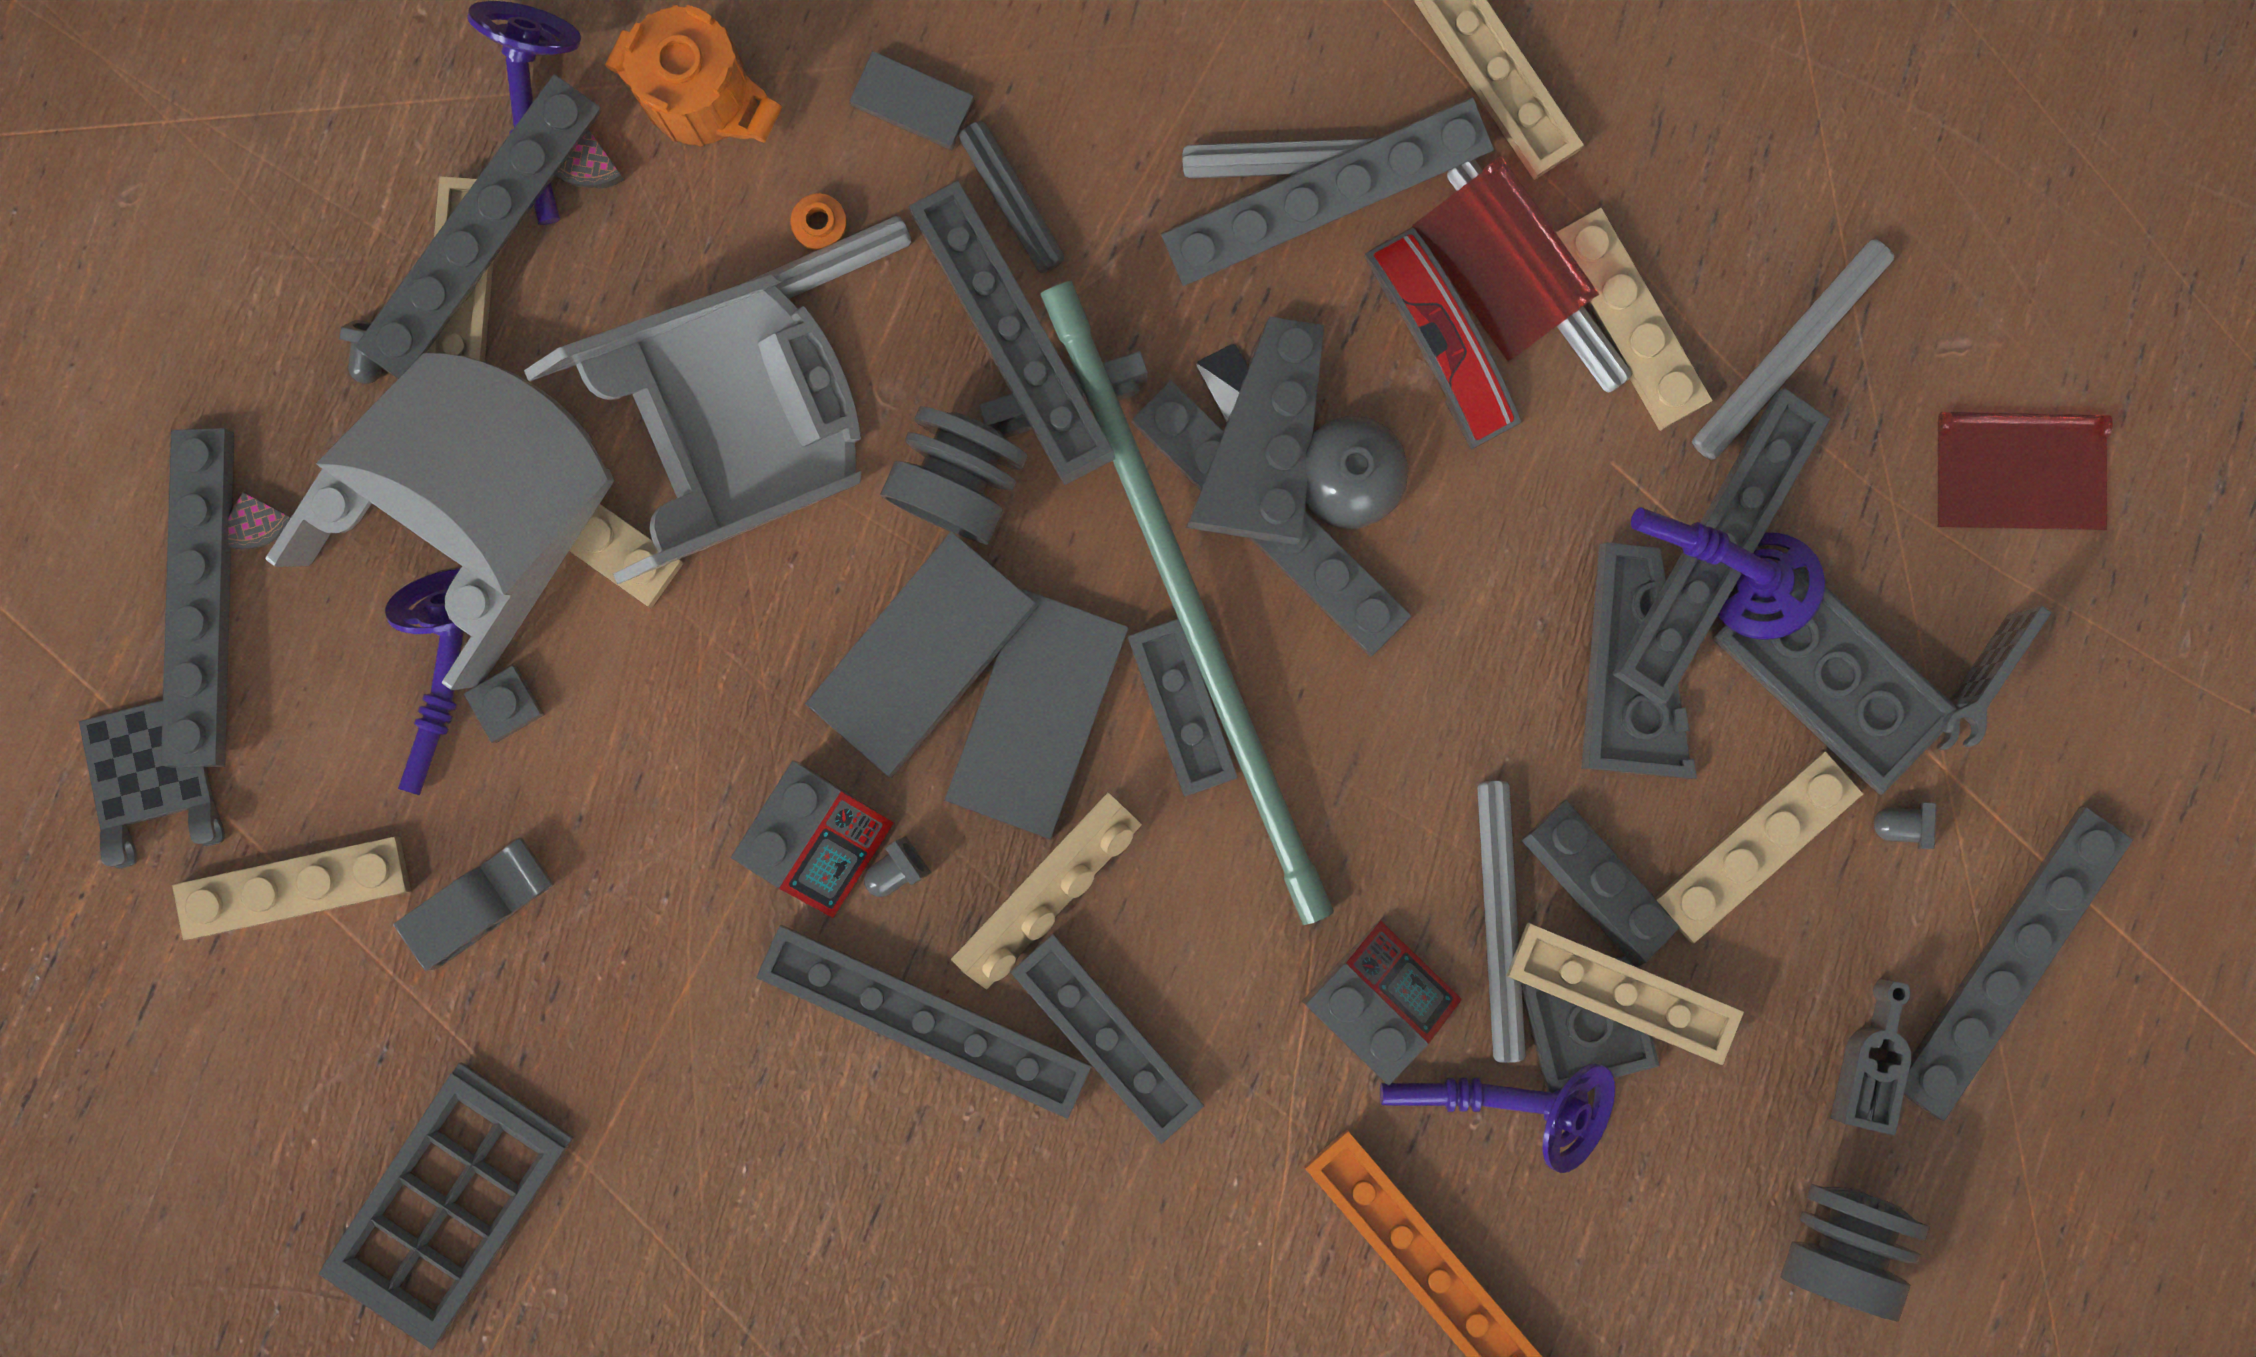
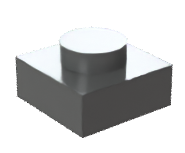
M513 665L464 693L491 743H498L545 715L518 667Z

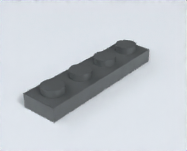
M1054 934L1010 972L1161 1144L1204 1107L1200 1099Z

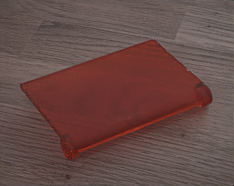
M1500 156L1488 164L1479 175L1413 224L1412 227L1415 228L1447 277L1509 362L1600 294Z
M1940 412L1938 417V527L2107 530V438L2112 433V417L2110 415Z

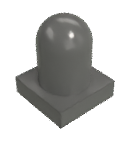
M354 320L341 327L339 339L351 342L348 370L351 377L359 383L370 384L381 376L383 368L354 348L371 325L370 322Z
M1920 803L1919 809L1894 807L1882 809L1874 819L1875 832L1886 841L1918 843V849H1935L1936 803Z
M905 836L885 848L889 854L867 870L864 884L870 894L876 897H886L907 882L913 885L931 874V871Z

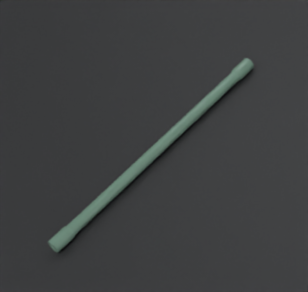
M1067 281L1040 293L1057 336L1068 352L1093 415L1114 451L1115 460H1113V463L1284 871V881L1303 925H1307L1324 919L1333 914L1334 910L1317 869L1311 863L1093 341L1091 326L1072 281Z

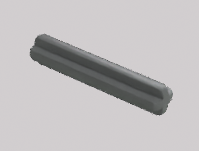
M978 121L967 126L959 133L960 142L1038 272L1046 273L1053 270L1064 261V253L986 123Z

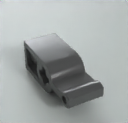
M519 838L481 866L453 881L393 925L425 971L435 970L500 926L514 912L555 884L523 838Z
M1879 979L1873 987L1876 1003L1871 1027L1857 1030L1849 1038L1846 1045L1830 1119L1847 1125L1895 1136L1911 1065V1050L1907 1041L1897 1034L1902 1005L1906 1004L1910 999V989L1908 984ZM1870 1048L1887 1050L1886 1060L1875 1061L1869 1058Z

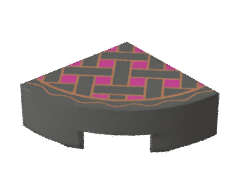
M590 130L586 132L555 175L568 184L597 189L608 188L624 180Z
M242 492L228 518V547L246 550L270 544L278 539L291 517Z

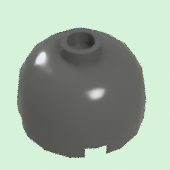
M1348 415L1327 421L1313 432L1312 440L1306 451L1308 482L1305 502L1307 507L1315 517L1333 527L1359 529L1377 523L1396 508L1406 490L1409 466L1403 445L1388 427L1372 418Z

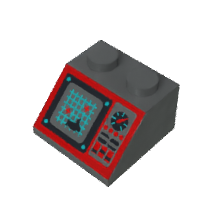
M792 760L730 858L780 890L835 918L895 822L804 764Z
M1379 920L1311 990L1302 1002L1389 1086L1431 1042L1462 999Z

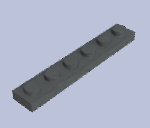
M553 74L354 348L397 379L423 353H426L600 115L601 107Z
M1470 97L1160 234L1181 283L1185 286L1494 151L1474 98Z
M959 181L909 205L913 219L1064 486L1115 460L1111 445Z
M1170 381L1131 420V423L1201 491L1223 431L1177 385ZM1305 511L1302 538L1297 545L1249 538L1370 657L1411 617Z
M1784 388L1777 391L1700 523L1713 527L1716 530L1724 531L1728 534L1729 541L1754 553L1830 418ZM1683 552L1612 675L1658 705L1667 703L1741 573L1722 562L1712 565L1706 561L1690 557Z
M226 428L171 430L161 766L225 767L231 547H228V518L232 512L234 432Z
M2087 807L2078 808L1911 1056V1065L1904 1092L1905 1097L1937 1119L1946 1120L2132 843V838Z
M783 925L779 926L756 976L759 980L1066 1119L1070 1116L1092 1066Z

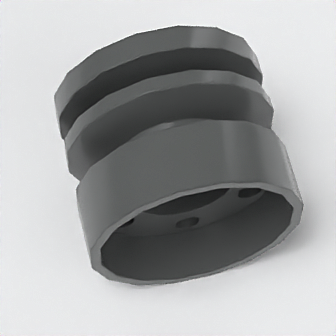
M920 406L914 420L918 425L935 436L930 438L908 432L905 442L913 450L924 456V461L921 466L910 462L895 461L880 495L893 505L927 522L967 539L989 545L1003 514V508L984 495V491L987 486L1013 491L1016 480L996 468V465L1000 464L1012 469L1022 470L1028 455L1019 447L1007 441L999 431L978 420L957 412H943L930 407Z
M1811 1184L1807 1198L1830 1207L1831 1211L1828 1219L1802 1211L1799 1220L1823 1235L1819 1245L1792 1241L1780 1278L1851 1308L1884 1319L1899 1321L1911 1285L1887 1269L1891 1259L1906 1263H1919L1921 1254L1898 1245L1896 1242L1899 1233L1926 1241L1930 1226L1916 1221L1902 1207L1848 1187H1821Z

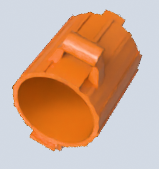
M672 5L670 8L661 9L653 14L649 13L641 23L636 22L630 32L621 31L605 66L619 74L622 81L631 88L630 90L653 125H656L672 141L687 145H698V147H703L706 144L715 143L728 137L740 139L754 138L760 142H766L783 107L769 99L764 90L747 76L741 58L727 30L706 11L690 5H686V7Z

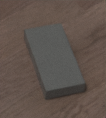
M872 51L850 99L852 107L949 150H953L959 133L962 131L975 102L973 95Z

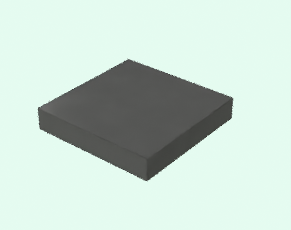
M1625 955L1615 958L1634 966ZM1521 982L1522 998L1547 1092L1554 1093L1557 1090H1561L1576 1072L1589 1064L1596 1063L1607 1067L1614 1078L1660 1066L1652 1036Z

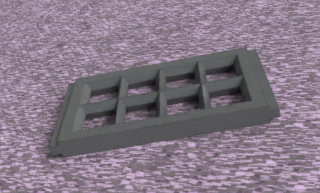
M460 1062L450 1074L323 1264L319 1275L430 1350H433L568 1149L574 1137ZM458 1101L494 1124L474 1155L439 1132V1129ZM503 1130L538 1153V1156L519 1184L483 1161ZM430 1143H433L466 1166L446 1197L411 1174V1171ZM475 1172L510 1195V1198L491 1227L455 1203ZM402 1185H405L438 1207L418 1239L383 1216V1213ZM447 1214L483 1238L463 1269L427 1245ZM374 1227H377L410 1249L390 1281L355 1258V1255ZM419 1257H422L455 1280L435 1311L400 1288V1285Z

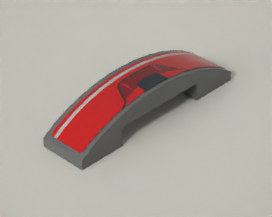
M1415 228L1367 252L1364 255L1390 304L1395 303L1446 395L1447 398L1444 402L1470 449L1472 450L1519 425L1521 419L1483 338L1442 267Z

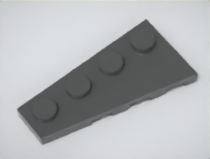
M1269 316L1186 528L1297 545L1300 542L1308 482L1306 451L1313 435L1324 325Z
M1608 542L1599 544L1581 769L1697 779L1694 759L1689 757L1686 731H1689L1686 707L1682 708L1678 685L1668 702L1658 705L1612 675L1666 582L1661 548Z

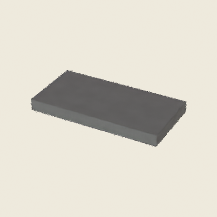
M950 532L805 704L888 777L893 778L1038 605L953 532Z
M1804 566L1793 570L1795 586L1791 594L1801 603L1809 588V572ZM1826 586L1823 601L1815 616L1804 627L1790 635L1769 640L1753 639L1740 635L1726 625L1713 638L1722 649L1879 795H1882L1944 732L1942 730L1943 719L1947 714L1958 709ZM1753 598V600H1752V601H1755V602H1758V603H1764V602H1760V601L1756 600L1755 598ZM1746 610L1743 614L1744 617L1756 621H1772L1784 617L1781 611L1773 614H1756Z
M1022 589V592L1033 600L1038 607L999 651L944 801L1051 840L1129 627Z

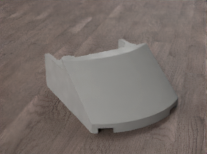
M771 274L564 345L524 370L528 381H532L576 365L583 382L589 391L597 397L613 400L632 394L677 498L657 508L651 517L649 529L658 553L613 573L617 584L712 547L860 484L861 471L855 473V442L861 440L860 428L852 394L843 369L826 336L812 315L804 306L797 309L775 287L781 282Z
M423 353L316 463L322 470L266 556V561L275 567L311 565L331 533H344L352 530L361 521L370 505L374 504L462 566L445 595V609L449 619L471 637L446 674L442 684L450 690L472 688L486 680L613 484L614 479L610 469L605 468L591 443L593 440L586 430L560 403L539 387L506 369L488 362L443 353Z

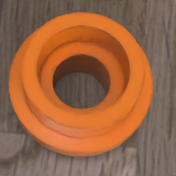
M816 193L802 198L795 205L791 213L790 224L795 238L803 246L812 250H819L843 238L847 228V218L843 207L835 198L826 194ZM815 212H823L828 216V222L822 229L816 230L808 226L809 217Z

